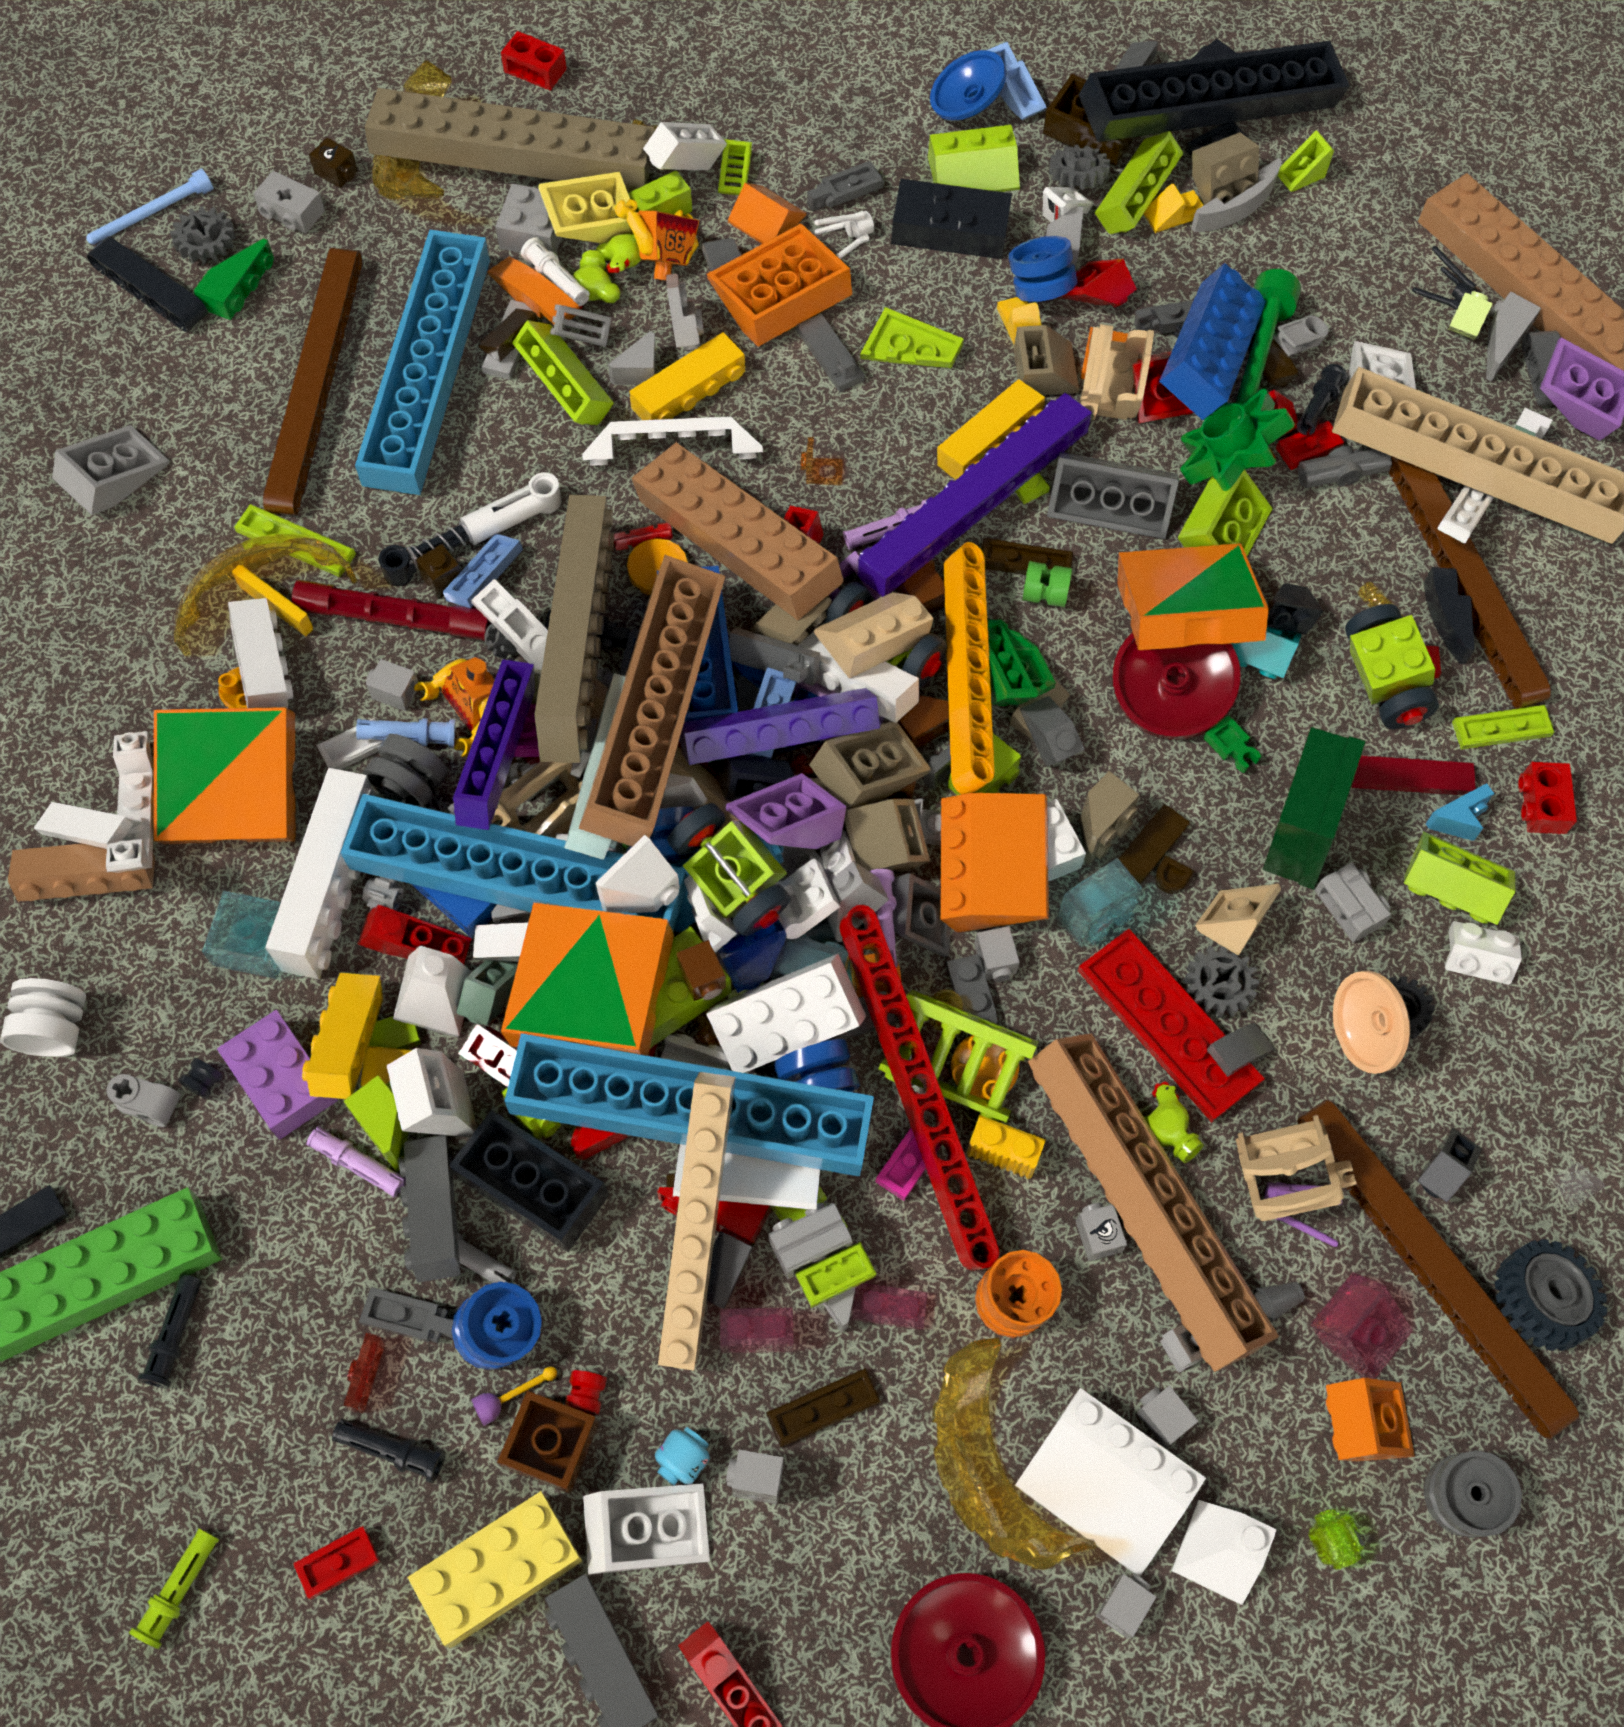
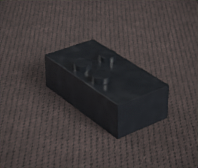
M900 179L892 222L891 244L1002 259L1012 193Z
M493 1110L489 1112L449 1165L457 1179L566 1252L570 1251L609 1197L604 1182Z

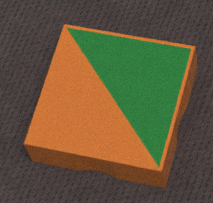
M1241 543L1119 552L1117 583L1124 607L1131 616V629L1138 650L1177 648L1196 644L1265 641L1269 608Z
M286 707L154 710V841L163 844L213 843L221 840H242L247 842L295 841L296 796L292 781L295 761V713Z

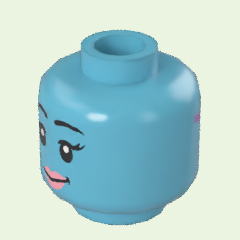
M685 1427L683 1431L678 1429L672 1430L655 1453V1459L661 1466L657 1473L673 1486L678 1481L684 1484H692L710 1460V1455L706 1450L709 1444L688 1427Z

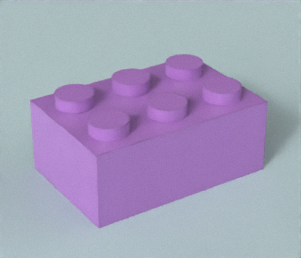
M277 1010L217 1048L270 1130L279 1140L338 1101L337 1098L309 1095L307 1081L302 1079V1069L305 1060H310V1058Z

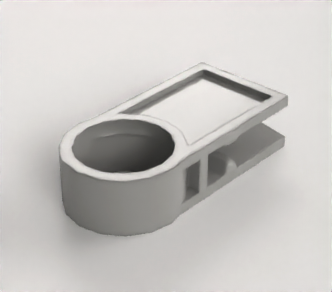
M1309 315L1279 326L1278 330L1280 332L1274 334L1273 339L1288 356L1319 346L1328 334V327L1320 318Z

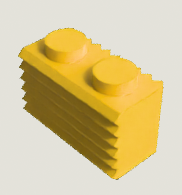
M979 1115L966 1154L968 1157L973 1156L975 1160L980 1158L981 1162L986 1161L988 1165L993 1163L994 1167L999 1166L1001 1170L1006 1168L1007 1172L1012 1170L1014 1175L1019 1173L1020 1177L1025 1175L1027 1179H1030L1036 1169L1046 1139Z

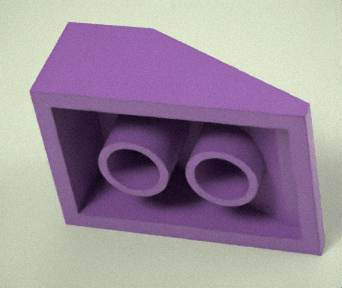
M1560 338L1557 341L1540 389L1574 428L1600 441L1621 426L1624 417V371L1573 343Z
M801 773L727 803L726 810L769 844L818 849L841 839L846 806Z

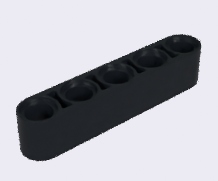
M107 236L86 255L90 264L97 271L138 300L142 299L141 302L158 314L163 313L162 317L186 333L208 314L206 306L198 297L110 236Z

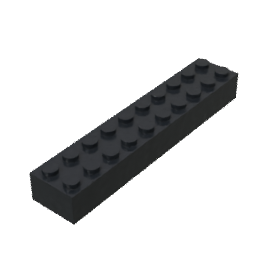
M1322 41L1090 73L1079 93V97L1097 142H1104L1168 131L1334 108L1350 85L1331 41Z

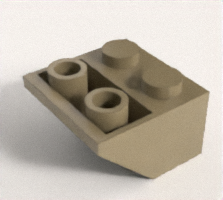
M1240 132L1192 151V177L1204 205L1216 197L1223 204H1226L1258 183L1259 145Z
M1047 325L1017 327L1014 355L1018 379L1041 395L1078 393L1079 386L1072 343Z
M829 597L824 598L800 620H796L775 604L748 631L798 646L809 635L808 633L827 617L825 610L833 601Z
M1110 771L1088 792L1080 816L1082 847L1086 852L1084 861L1088 865L1096 857L1100 860L1105 857L1112 848L1110 842L1116 836L1122 838L1133 825L1131 820L1138 811L1135 806L1139 794Z
M890 799L846 810L844 821L856 863L866 870L888 869L893 871L894 874H902L930 862L914 799Z

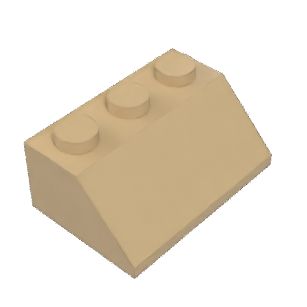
M892 592L816 628L814 634L850 679L914 648L922 638L930 633L934 618L916 596Z

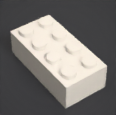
M836 954L716 1004L707 1013V1016L732 1071L745 1073L775 1061L795 1050L817 1044L859 1027L866 1014L839 954Z

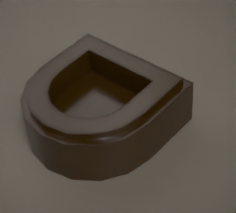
M1165 855L1157 869L1155 883L1161 891L1168 894H1177L1186 887L1194 870Z

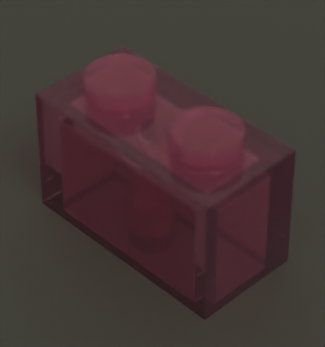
M793 1307L720 1309L721 1353L793 1352Z

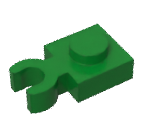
M1227 716L1208 730L1203 737L1224 761L1232 756L1235 759L1236 768L1242 773H1245L1249 768L1248 763L1243 758H1250L1255 764L1261 759V754L1257 749L1246 746L1250 737L1230 716Z

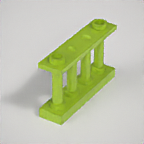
M911 990L907 994V999L919 1032L924 1021H928L929 1017L942 1022L941 1027L943 1031L930 1062L943 1097L979 1111L981 1116L1006 1123L1011 1110L1002 1107L1018 1064L1020 1060L1024 1061L1025 1057L1032 1059L1039 1041ZM962 1030L974 1035L973 1041H975V1044L956 1088L938 1080L955 1035L960 1034ZM996 1044L1006 1049L1005 1054L1007 1057L991 1097L987 1101L970 1094L987 1048ZM901 1045L899 1053L903 1059L909 1061L911 1051L906 1046ZM885 1058L880 1063L878 1070L885 1072L884 1076L894 1082ZM912 1078V1084L924 1088L920 1080Z

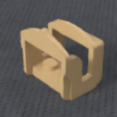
M1100 324V327H1093L1089 343L1090 351L1084 386L1079 402L1092 412V420H1095L1096 415L1124 420L1137 416L1147 380L1154 330H1133L1128 333L1126 342L1112 341L1113 326ZM1137 359H1142L1137 394H1132L1134 383L1132 364L1137 362Z
M540 762L501 793L499 805L497 806L498 809L495 811L491 824L496 820H501L503 823L500 826L556 838V833L568 834L582 781L579 783L575 776L570 775L572 763ZM558 775L560 781L569 790L529 822L521 826L515 808Z
M1318 1115L1313 1116V1121L1255 1135L1244 1137L1243 1132L1238 1133L1236 1143L1242 1171L1248 1185L1255 1216L1260 1218L1261 1221L1339 1205L1344 1198L1342 1188L1356 1184L1354 1174L1343 1175L1348 1171H1353L1351 1161L1334 1163L1335 1160L1323 1119H1319ZM1324 1159L1330 1185L1261 1200L1255 1175L1285 1174L1291 1176L1297 1170L1307 1168Z

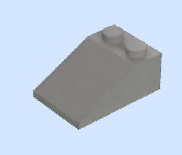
M129 425L56 450L52 478L93 515L116 506L166 467L170 460L134 427Z

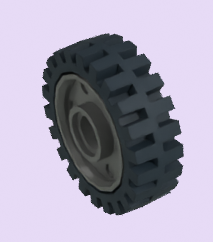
M1541 1239L1538 1242L1536 1240L1531 1241L1515 1250L1500 1264L1501 1267L1495 1275L1499 1278L1494 1282L1495 1289L1501 1291L1496 1295L1497 1303H1505L1506 1305L1501 1309L1503 1316H1512L1513 1320L1509 1325L1514 1330L1519 1327L1523 1329L1520 1334L1522 1338L1528 1340L1533 1337V1345L1539 1348L1545 1345L1546 1350L1554 1351L1559 1349V1351H1564L1579 1345L1599 1331V1328L1603 1326L1605 1321L1602 1317L1607 1314V1307L1602 1305L1607 1301L1605 1293L1598 1292L1603 1288L1601 1280H1593L1592 1276L1596 1274L1594 1268L1591 1266L1586 1269L1583 1266L1587 1260L1582 1255L1574 1258V1249L1569 1246L1562 1249V1243L1557 1241L1549 1243L1548 1239Z

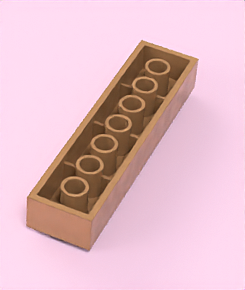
M677 442L631 478L639 500L644 506L667 523H670L672 527L796 620H800L844 582L838 558Z

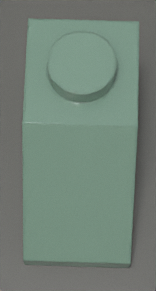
M485 960L465 978L457 1014L467 1017L469 1021L475 1024L487 1026L500 1014L511 992L518 964L511 961Z

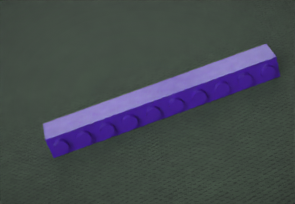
M1066 393L1056 400H1051L1043 411L1036 416H1031L1023 427L1016 432H1011L1003 443L996 448H991L983 459L976 464H971L958 479L948 482L943 491L938 495L928 498L919 510L914 514H908L894 530H888L874 546L864 549L858 558L857 577L882 597L890 594L1056 459L1060 452H1064L1088 432L1092 412Z

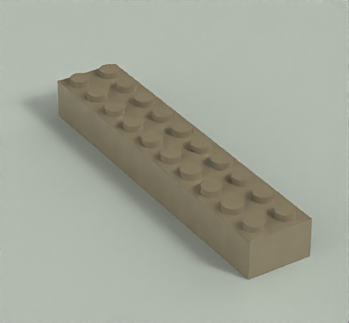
M378 88L365 124V133L369 154L558 181L620 172L626 189L634 191L648 183L652 163L649 155L643 148L653 135L654 127Z
M569 495L535 709L540 762L580 763L582 750L588 749L589 733L588 730H585V726H591L592 708L588 706V702H594L595 684L591 682V679H597L598 661L594 660V657H600L601 640L597 635H603L604 619L603 616H600V613H606V594H603V592L609 591V573H606V571H611L612 554L608 552L614 551L615 540L614 533H611L609 529L613 525V510L607 509L606 496Z

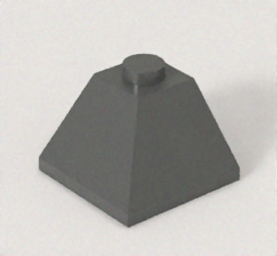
M911 873L895 877L892 882V894L897 901V905L893 910L894 930L901 937L942 957H948L951 928L940 920L941 889Z

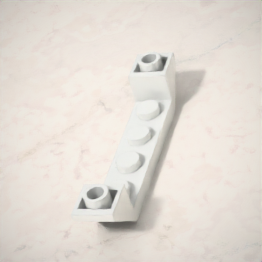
M732 417L610 422L582 455L583 460H590V466L608 465V459L614 458L613 434H618V440L636 439V433H648V439L666 438V432L678 431V437H696V431L708 430V436L726 435L725 429H731L732 452L739 453V459L757 458L756 452H763L762 445Z
M147 731L115 735L113 758L119 773L117 815L125 816L133 822L132 827L122 841L107 844V872L120 873L152 868L154 768Z

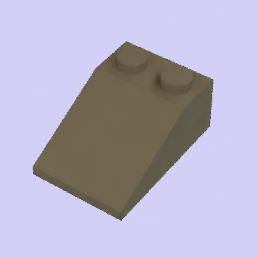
M897 722L882 724L879 729L848 734L827 740L810 763V767L828 793L846 806V810L877 803L931 771L929 765Z

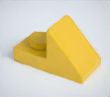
M1171 184L1150 203L1144 212V216L1153 231L1157 233L1193 221L1196 210L1204 205L1194 190L1180 194L1176 186Z
M1014 297L997 303V310L1013 344L1015 343L1017 327L1041 325L1039 308L1036 302L1028 304L1027 301Z

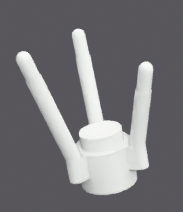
M867 211L815 220V225L832 224L816 229L815 234L828 233L845 228L849 237L857 238L836 254L839 259H842L860 244L868 242V234L874 231L872 217Z

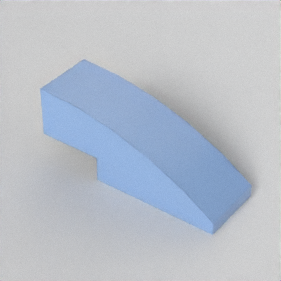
M1008 42L988 49V51L998 54L1005 63L1007 75L999 95L1009 108L1021 120L1045 111L1047 107L1023 60L1017 62Z

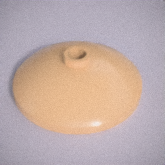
M1373 971L1356 972L1345 978L1336 992L1333 1004L1334 1029L1344 1054L1357 1068L1367 1073H1384L1394 1069L1403 1059L1410 1039V1019L1401 994L1386 977Z

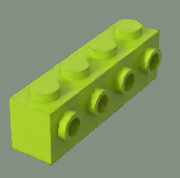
M1170 131L1143 140L1096 210L1095 215L1109 234L1125 233L1136 226L1183 155V151Z
M527 320L512 344L574 422L581 425L600 424L614 402L560 336L550 334L551 328H553L552 325Z

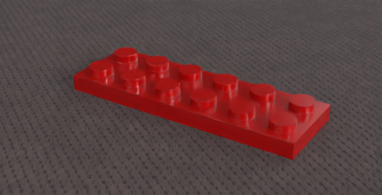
M1129 928L1079 965L1077 969L1079 974L1211 1123L1264 1081L1265 1078L1251 1063L1227 1077L1207 1051L1212 1043L1226 1035Z

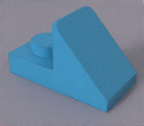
M1487 783L1435 810L1426 822L1427 827L1431 830L1474 841L1483 830L1476 817L1488 809L1487 803L1494 795V792Z

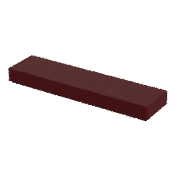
M1361 755L1351 788L1465 795L1476 789L1474 763Z

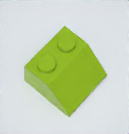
M377 1075L343 1102L394 1170L398 1172L400 1170L399 1156H404V1142L407 1141L408 1132L401 1129L390 1082L385 1084Z

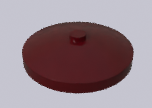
M1132 632L1125 639L1116 655L1112 681L1116 701L1121 711L1132 724L1152 736L1180 740L1206 733L1228 715L1238 695L1241 673L1239 660L1231 643L1196 644L1177 648L1138 650Z
M957 1573L928 1583L913 1595L904 1606L893 1630L890 1660L893 1678L900 1696L912 1713L927 1726L1010 1727L1028 1711L1037 1697L1044 1676L1045 1648L1042 1633L1033 1612L1014 1590L1004 1583L985 1575Z

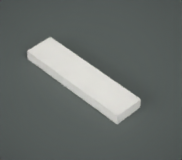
M1465 485L1437 529L1466 543L1494 497Z
M51 802L34 829L42 835L107 849V844L120 842L124 839L133 822L121 815Z

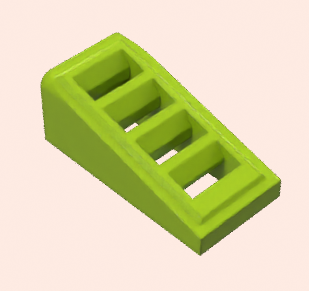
M724 139L727 145L723 149L718 193L739 195L744 183H748L752 142ZM729 156L743 157L744 160L729 159ZM728 165L743 166V169L730 168ZM727 173L742 175V178L729 177L726 175ZM725 182L739 183L741 187L726 186Z

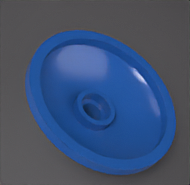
M979 50L965 54L950 63L939 74L931 89L930 103L935 113L946 120H964L988 108L1000 94L1006 80L1007 70L1002 58L995 52Z

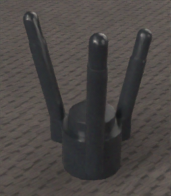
M1433 246L1432 251L1451 270L1449 271L1443 266L1440 269L1441 272L1457 285L1451 294L1455 299L1452 300L1417 287L1412 288V292L1449 305L1456 311L1465 293L1471 295L1472 291L1483 292L1437 246Z

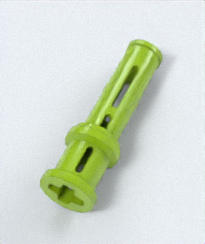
M199 1528L159 1595L154 1594L148 1600L149 1608L138 1626L131 1628L129 1631L130 1635L158 1650L162 1645L160 1639L172 1619H178L181 1614V1608L178 1607L199 1574L215 1544L219 1541V1539Z

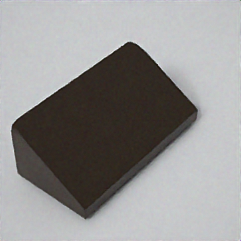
M516 308L478 344V348L501 362L516 348L512 342L527 320L538 322L537 314L530 310Z
M1253 334L1252 339H1251L1250 344H1249L1248 349H1247L1249 353H1250V350H1251V346H1252V343H1253V339H1254L1255 334ZM1273 339L1263 376L1268 383L1285 387L1298 376L1299 371L1291 358Z

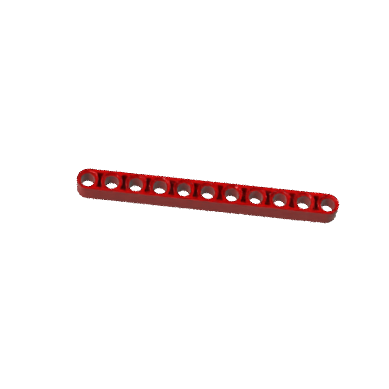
M856 905L840 921V933L956 1253L962 1266L968 1270L977 1271L989 1268L998 1260V1244L877 915L869 906ZM852 917L861 919L865 925V930L856 929L852 924ZM864 949L874 952L877 959L875 963L869 962L864 957ZM876 981L886 984L888 995H882L877 991ZM888 1013L895 1014L900 1021L899 1028L889 1024L887 1020ZM901 1045L906 1046L911 1051V1061L901 1057L899 1053ZM912 1078L922 1082L924 1087L923 1094L913 1090L911 1085ZM925 1111H929L934 1115L936 1120L934 1127H930L925 1123L923 1118ZM937 1144H941L946 1148L948 1153L946 1161L941 1160L937 1156L935 1150ZM950 1177L955 1178L960 1185L958 1195L952 1193L948 1188ZM962 1211L968 1212L972 1217L970 1228H966L961 1223L960 1216ZM975 1244L982 1247L985 1256L982 1263L978 1262L973 1256Z

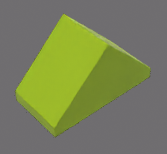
M1316 130L1280 167L1278 177L1290 192L1323 179L1326 176L1334 149Z

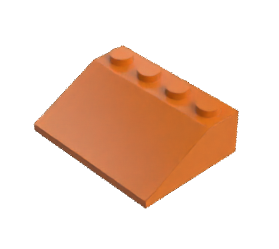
M801 223L707 273V279L742 332L758 347L852 295L850 268Z
M967 793L941 798L940 920L955 932H966L1049 919L1047 796L1045 794Z

